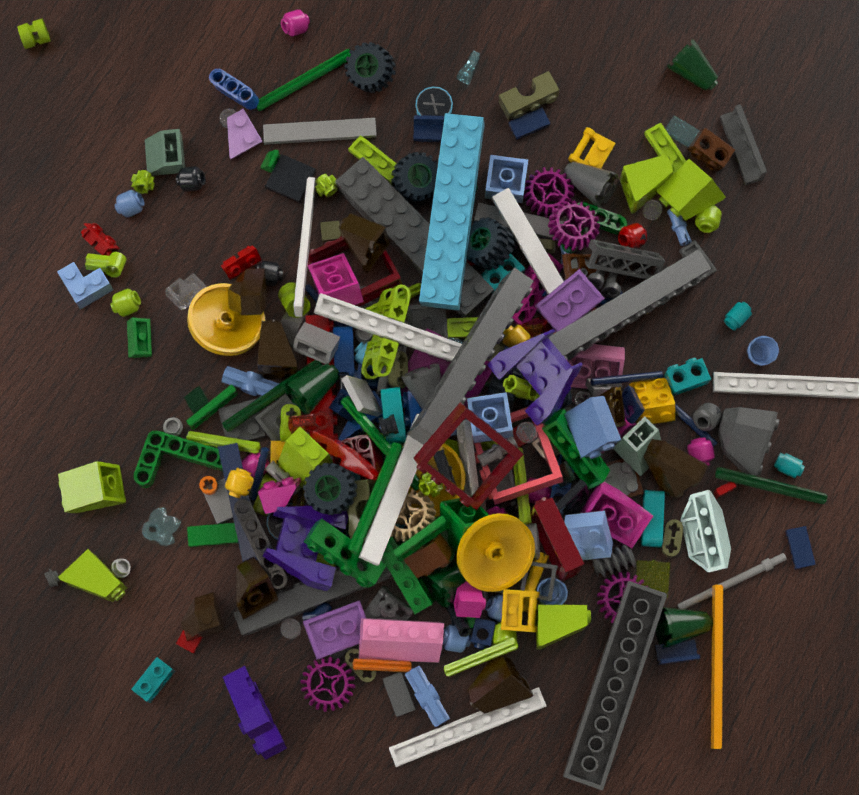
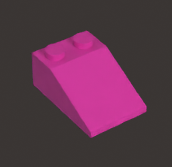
M344 253L308 265L318 295L322 293L352 305L364 302L359 283Z
M606 482L596 486L580 513L605 511L611 537L630 548H633L653 518L651 513Z

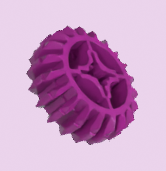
M544 167L542 168V173L536 170L535 175L530 174V180L525 181L524 193L526 194H524L523 198L527 200V206L532 205L531 212L538 210V216L542 212L544 217L547 218L548 213L552 214L553 209L557 208L560 203L564 205L568 201L571 204L573 201L571 198H574V193L571 191L574 190V186L570 185L571 179H566V173L560 175V169L553 172L552 167H550L549 171H546ZM556 183L561 186L564 194H561L560 191L556 189ZM552 187L551 192L546 197V193L548 192V190L550 191V188ZM533 190L542 197L541 202L537 200ZM550 201L557 202L555 204H548Z
M575 200L571 204L568 201L564 205L560 203L549 216V235H553V241L558 240V246L565 245V250L569 246L572 251H575L576 247L580 251L584 246L588 248L590 240H595V237L599 234L600 224L597 223L598 217L594 216L595 210L589 211V205L584 207L583 202H580L578 205ZM566 216V221H564L563 224H560L559 220L562 217ZM588 227V232L582 236L581 231Z
M619 572L618 579L613 574L610 576L612 582L608 579L604 580L607 587L604 585L599 587L600 590L604 591V593L599 592L597 594V597L603 598V600L597 601V604H604V607L599 611H607L608 613L604 618L607 619L611 615L613 617L611 619L612 624L616 612L611 608L610 604L619 606L620 600L618 599L622 597L626 582L637 583V575L629 579V572L626 573L625 578H623L622 572ZM640 580L637 584L642 585L644 580ZM619 584V594L608 598L610 589Z
M324 657L321 658L322 664H318L314 660L315 668H312L310 665L307 666L311 671L310 674L303 672V675L308 677V679L301 680V684H307V687L301 688V691H308L304 699L312 698L309 702L310 706L317 702V710L320 709L321 705H324V712H327L328 706H331V710L335 711V704H338V707L341 709L343 708V705L340 703L342 700L345 703L349 702L345 696H353V693L348 690L349 688H355L354 684H349L350 681L355 680V677L347 676L352 673V670L344 671L347 664L343 663L339 666L340 659L338 658L335 664L332 663V657L328 658V663H325ZM334 668L341 673L329 677L323 669ZM318 672L321 682L312 690V679ZM323 675L329 681L333 680L331 684L333 693L327 687L326 689L322 688L325 685ZM344 679L345 686L343 692L338 696L335 686L340 680ZM328 692L333 700L324 701L315 695Z

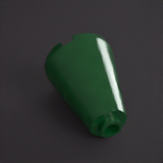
M692 39L690 41L692 45L689 46L687 44L672 59L674 64L671 65L669 63L667 67L701 89L712 90L718 83L716 81L718 76L696 41Z
M324 364L287 381L284 384V389L287 395L291 393L293 404L299 407L302 413L309 415L339 379V371L333 364Z
M457 561L450 563L446 567L435 569L428 576H423L427 588L431 587L433 591L431 593L433 598L442 607L451 606L454 602L457 588L466 582V579L460 573Z
M663 607L655 632L659 643H664L662 647L667 648L709 632L713 626V620L707 612Z

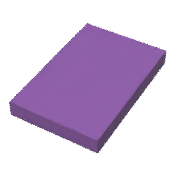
M579 269L536 304L535 308L550 326L558 332L584 317L605 298Z
M360 600L303 621L316 660L359 644L361 618H366Z

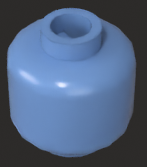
M128 190L119 194L116 198L115 209L118 214H122L124 217L134 216L143 209L144 200L139 192Z
M503 595L491 596L485 608L488 617L498 622H501Z
M448 625L444 629L443 647L445 650L461 653L466 647L470 646L471 635L461 637L457 628L453 625Z

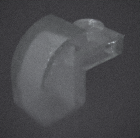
M192 273L184 281L178 278L166 288L165 296L176 307L183 310L190 306L195 295L206 288L207 285Z

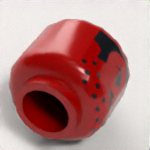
M633 223L621 228L618 241L621 246L639 248L645 245L647 232L639 223Z

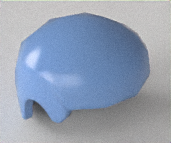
M767 336L753 339L747 347L748 358L754 364L760 366L768 365L775 361L779 353L778 343L773 338Z
M546 578L537 586V592H540L539 595L548 597L551 578ZM555 578L552 601L538 599L539 602L543 605H563L568 595L566 585L561 580Z

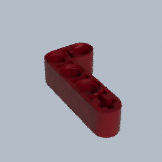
M359 435L342 440L349 447L351 445L367 461L370 462L372 460V466L380 473L383 466L382 452L368 435ZM369 440V447L367 448L366 443ZM360 475L361 480H372Z

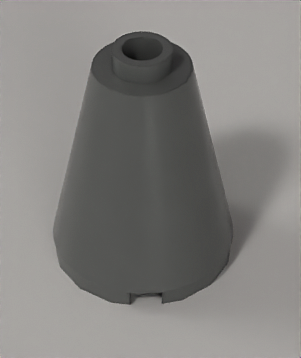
M578 162L569 163L564 169L566 179H571L570 183L595 206L600 208L602 207L601 203L606 204L613 195L617 186L614 184V181L619 178L615 172Z
M438 363L430 364V369L423 366L402 376L403 382L421 409H423L441 379L440 366Z

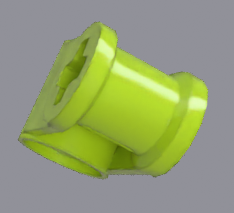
M286 404L281 409V442H285L301 427V412L296 405ZM290 408L293 411H295V414H293L291 418L290 416L286 415V412L290 411Z

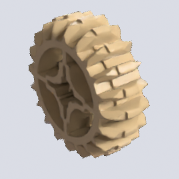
M413 489L410 494L407 493L391 537H395L396 541L402 539L403 542H406L436 520L434 516L436 515V510L428 496H424L420 491L416 493ZM411 504L420 505L423 509L413 508ZM396 524L406 525L408 529L399 528Z

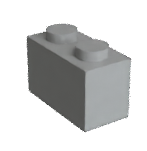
M304 322L295 336L293 350L324 364H329L338 349L340 337Z

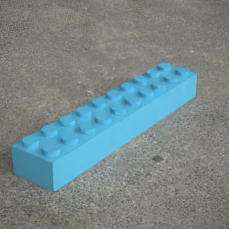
M445 113L419 298L421 306L460 310L485 125L483 117Z

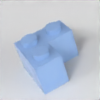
M74 262L57 271L80 309L113 291L101 268L85 277L82 276Z

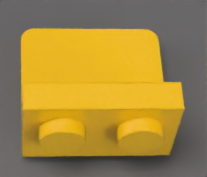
M666 378L629 384V386L634 388L645 409L635 421L636 424L644 417L652 424L675 421V401Z

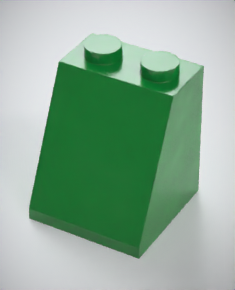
M461 498L441 501L440 516H443L449 525V528L446 529L448 532L447 540L449 546H452L456 553L460 540L467 529L479 519L489 515L481 506L477 510L472 506L466 507L459 501Z

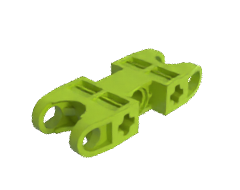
M398 285L393 289L384 290L381 293L375 313L404 323L410 301L409 288L405 285ZM399 288L405 291L403 299L399 298L397 292ZM391 292L389 298L386 299V294ZM373 334L372 341L367 343L361 368L363 376L370 380L387 376L391 372L399 343ZM369 365L373 366V376H370L367 373V367ZM385 365L386 371L384 373H381V370Z

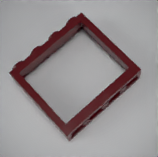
M342 236L334 241H328L323 246L310 250L308 265L330 258L349 249ZM386 250L380 257L390 275L360 289L364 302L358 303L355 306L360 307L379 298L384 290L402 285L401 277Z
M460 402L413 459L418 464L416 468L423 474L428 472L432 475L430 478L439 486L441 483L446 486L445 490L453 497L457 494L461 498L459 501L468 508L472 506L477 510L524 454ZM465 418L508 452L472 496H469L428 464L429 460Z
M543 497L536 501V504L533 506L531 523L537 524L539 540L546 555L549 556L548 559L551 565L558 566L556 570L557 578L564 582L577 576L584 562L553 498L547 499Z

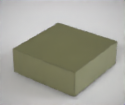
M339 221L320 223L322 243L340 238Z

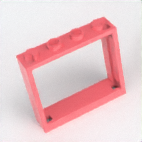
M527 408L510 413L511 422L528 418L529 416L525 412ZM533 422L551 474L497 492L495 488L488 496L489 500L493 499L495 505L563 482V476L549 438L542 430L543 423L537 426ZM473 441V445L476 450V452H474L476 464H478L480 462L477 458V455H480L484 452L482 450L480 442L474 443ZM488 464L485 467L481 465L482 470L479 471L483 482L491 474Z

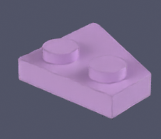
M244 109L227 117L229 157L231 160L262 143L259 134Z

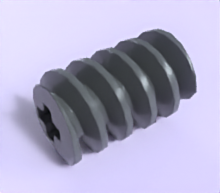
M622 545L621 550L615 547L614 554L612 552L611 557L591 559L597 578L599 573L605 578L606 571L613 575L614 568L621 572V566L629 570L630 563L636 568L633 552L626 545Z

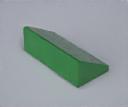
M132 317L127 321L128 357H151L150 319Z

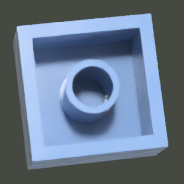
M490 155L485 198L491 199L492 196L509 188L517 203H522L528 160Z
M507 392L467 398L468 409L503 437H513ZM471 423L474 443L492 441L490 437Z
M605 511L565 516V525L582 560L611 557L613 541Z

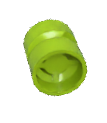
M43 18L32 21V25L25 23L17 26L25 49L36 46V43L41 45L50 42Z
M287 283L279 290V300L290 317L299 318L294 314L296 283ZM306 295L304 296L303 316L310 309V302Z

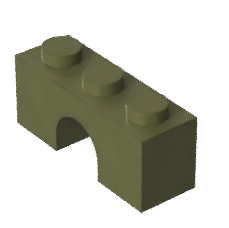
M549 71L532 79L531 87L534 90V94L531 96L521 95L516 87L499 95L498 102L508 120L519 118L528 111L533 112L539 109L541 105L545 103L550 104L557 99L559 88Z
M376 480L354 481L357 484V489H355L357 496L353 498L354 503L349 505L347 510L350 539L353 537ZM369 528V530H368V532H367V535H366V537H365L364 542L366 541V538H367V536H368V533H369V531H370V528Z

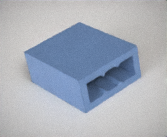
M604 396L591 397L564 413L581 458L590 457V459L599 457L602 455L601 452L603 450L613 449L615 447L614 444L621 441Z

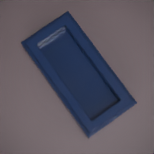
M542 107L509 121L508 125L515 139L518 140L549 127L550 121Z
M628 385L622 391L624 413L627 421L634 424L645 409L634 388Z
M806 526L786 530L795 569L816 565Z

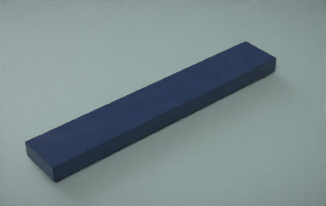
M238 443L218 447L225 482L231 470H236V468L243 469ZM227 490L242 561L244 562L252 557L258 560L234 511V505L239 498L229 495L230 491ZM241 495L240 499H247L250 501L249 495ZM240 502L237 508L240 513L248 512L249 506L247 503ZM249 520L246 523L249 531L256 530L254 520ZM257 539L255 546L260 549L259 540Z

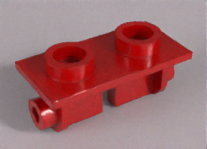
M84 223L87 228L81 231L82 237L91 246L97 241L98 244L95 246V249L101 255L110 256L113 253V249H120L115 244L116 241L112 237L106 236L98 224Z
M253 245L247 246L238 252L239 258L236 259L235 256H232L220 265L229 280L262 260Z

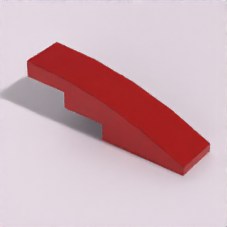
M317 431L313 432L312 438L326 444V451L330 455L341 459L340 466L369 479L377 480L379 472L356 450L328 434Z

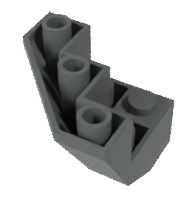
M743 407L726 408L723 410L717 429L723 454L742 473L754 476L761 475L763 468L761 464L764 455L769 453L773 430L776 431L779 425V419H776L778 412Z

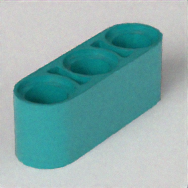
M400 387L380 389L383 418H388L394 414L399 431L398 434H389L386 440L390 445L393 442L405 443L406 432Z
M644 490L643 508L651 513L653 518L641 534V546L662 548L664 491Z

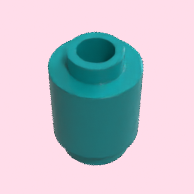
M737 302L725 315L724 323L732 330L740 328L752 315L751 307L745 302Z
M780 453L774 464V467L778 468L777 471L794 479L796 476L800 477L805 468L802 465V460L787 453Z

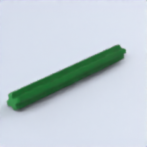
M350 50L342 51L261 97L256 107L257 110L261 111L346 63V57L351 56Z
M344 397L341 400V404L383 454L387 456L391 447L389 442L364 413L357 411L351 397ZM415 474L410 486L415 491H418L420 482Z
M393 442L353 534L348 549L353 553L358 554L386 490L403 449L399 443Z

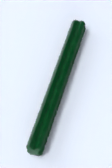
M317 360L312 361L222 423L223 427L227 432H230L286 394L284 384L287 381L323 364Z
M722 467L716 469L715 477L718 479L814 503L825 504L827 502L828 496L826 493Z

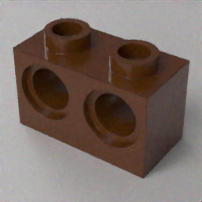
M706 127L698 132L687 149L694 158L702 160L713 171H719L724 168L735 151L734 148ZM700 142L704 143L705 149L700 146ZM715 153L719 154L720 160L716 159Z

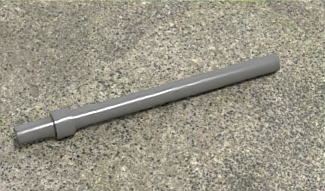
M784 553L771 559L767 558L761 561V564L718 585H722L724 591L763 571L768 572L774 569L773 566L786 561L787 558ZM712 588L677 604L678 609H687L712 597Z

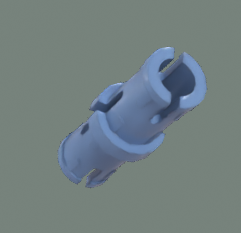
M669 209L667 213L673 225L672 230L676 232L680 246H684V243L688 245L692 240L686 229L687 223L683 221L681 216L677 218Z

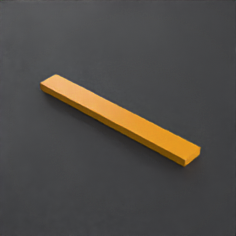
M713 585L711 749H721L723 586Z

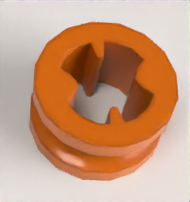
M211 476L203 477L199 483L201 491L206 495H212L218 489L216 479ZM209 481V483H211V481H213V488L211 490H209L208 488L207 490H205V482Z

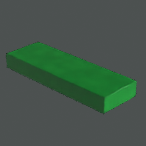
M231 384L186 420L189 427L195 430L215 414L219 408H222L238 395L235 387Z
M440 516L393 550V553L402 562L449 528L447 521L443 516Z
M234 523L187 527L189 547L238 543Z

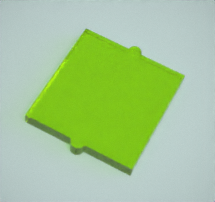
M654 559L652 561L637 560L636 575L638 577L636 582L638 583L643 579V586L666 593V598H668L670 563L656 562Z

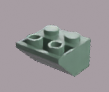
M180 129L159 131L145 139L147 171L152 176L179 173L180 169L185 167L183 137Z
M644 417L613 449L641 476L649 468L643 457L651 439L661 440L659 430Z

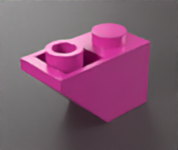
M287 477L282 482L275 483V481H269L264 483L263 487L258 491L264 513H273L277 507H286L299 487L301 478L293 479V477Z
M467 581L459 586L453 603L456 616L480 618L482 610H485L486 599L482 596V590L473 587Z

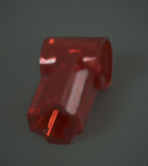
M325 412L288 417V428L291 434L299 427L305 432H318L326 429L330 424V417ZM316 417L322 421L321 426L316 424Z

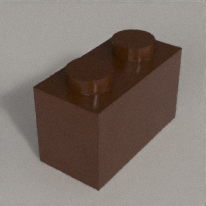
M440 533L404 559V561L416 578L422 575H430L439 566L440 568L447 566L451 562L450 558L454 552Z

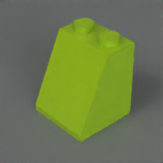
M667 154L623 166L620 182L631 214L638 211L657 195L656 190L672 176L675 170L672 160H669Z
M690 159L656 190L661 196L659 201L665 207L668 205L672 207L670 211L677 218L681 216L684 220L690 219L711 205H715L726 198L713 179Z
M299 427L286 440L277 464L285 472H288L289 476L293 477V479L301 478L300 486L303 488V485H306L304 480L310 476L309 472L311 470L314 471L316 466H322L323 463L332 464L333 461L329 453Z
M96 461L58 474L64 512L81 513L126 503L120 465Z
M89 549L58 577L69 586L111 602L120 600L125 595V590L127 589Z
M538 605L536 610V649L545 648L584 630L591 623V610H587V605Z

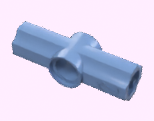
M229 366L225 369L222 377V383L232 384L234 387L253 396H262L279 385V383L264 379L263 376L251 371L244 372Z
M418 666L407 672L405 676L415 692L414 695L422 709H425L434 727L449 720L450 718L440 702L438 693L433 685L429 683L422 668Z

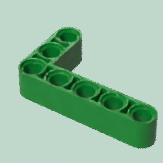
M151 431L146 438L136 466L134 480L142 488L152 486L164 454L223 472L219 450L161 431ZM160 437L162 439L160 444H152L154 438ZM180 443L178 450H171L172 444ZM194 448L199 449L196 456L189 455L190 450ZM216 454L217 459L214 462H209V455ZM154 455V462L146 463L147 457ZM142 474L149 475L148 480L145 482H140V476Z

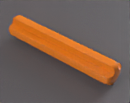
M353 660L354 670L409 672L412 668L410 661Z

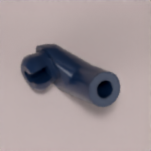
M324 602L314 611L303 612V621L332 611L331 605Z

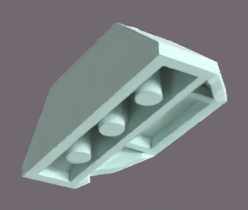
M710 490L690 495L681 517L689 558L709 573L728 568L731 546L721 507Z

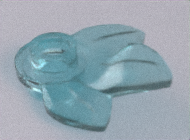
M160 507L152 511L149 521L143 525L142 534L148 540H156L160 545L168 546L175 543L172 533L179 528L181 521L175 517L167 516L166 508ZM154 527L156 532L151 533L149 528Z

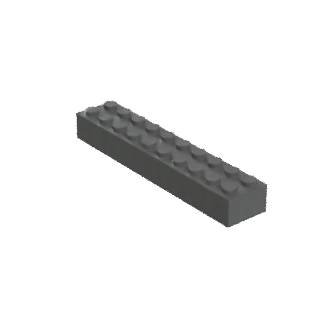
M362 157L335 181L338 191L365 219L386 227L389 243L423 276L430 224ZM467 261L460 310H455L462 318H470L494 293V289Z
M698 249L554 333L549 339L565 359L569 361L581 351H586L594 346L596 342H601L613 332L620 331L628 323L631 324L638 320L640 316L652 312L657 306L664 305L672 297H677L689 287L696 286L707 277L706 273L711 267Z
M513 268L500 281L407 435L424 445L460 402L464 404L467 399L465 397L466 393L470 392L476 384L474 379L484 371L486 367L484 363L493 356L495 352L493 348L501 342L505 335L503 334L504 330L508 329L514 321L513 315L518 313L523 306L522 300L524 297L527 298L532 291L530 286L533 280Z
M631 581L626 582L563 772V777L603 791L667 597L666 593Z

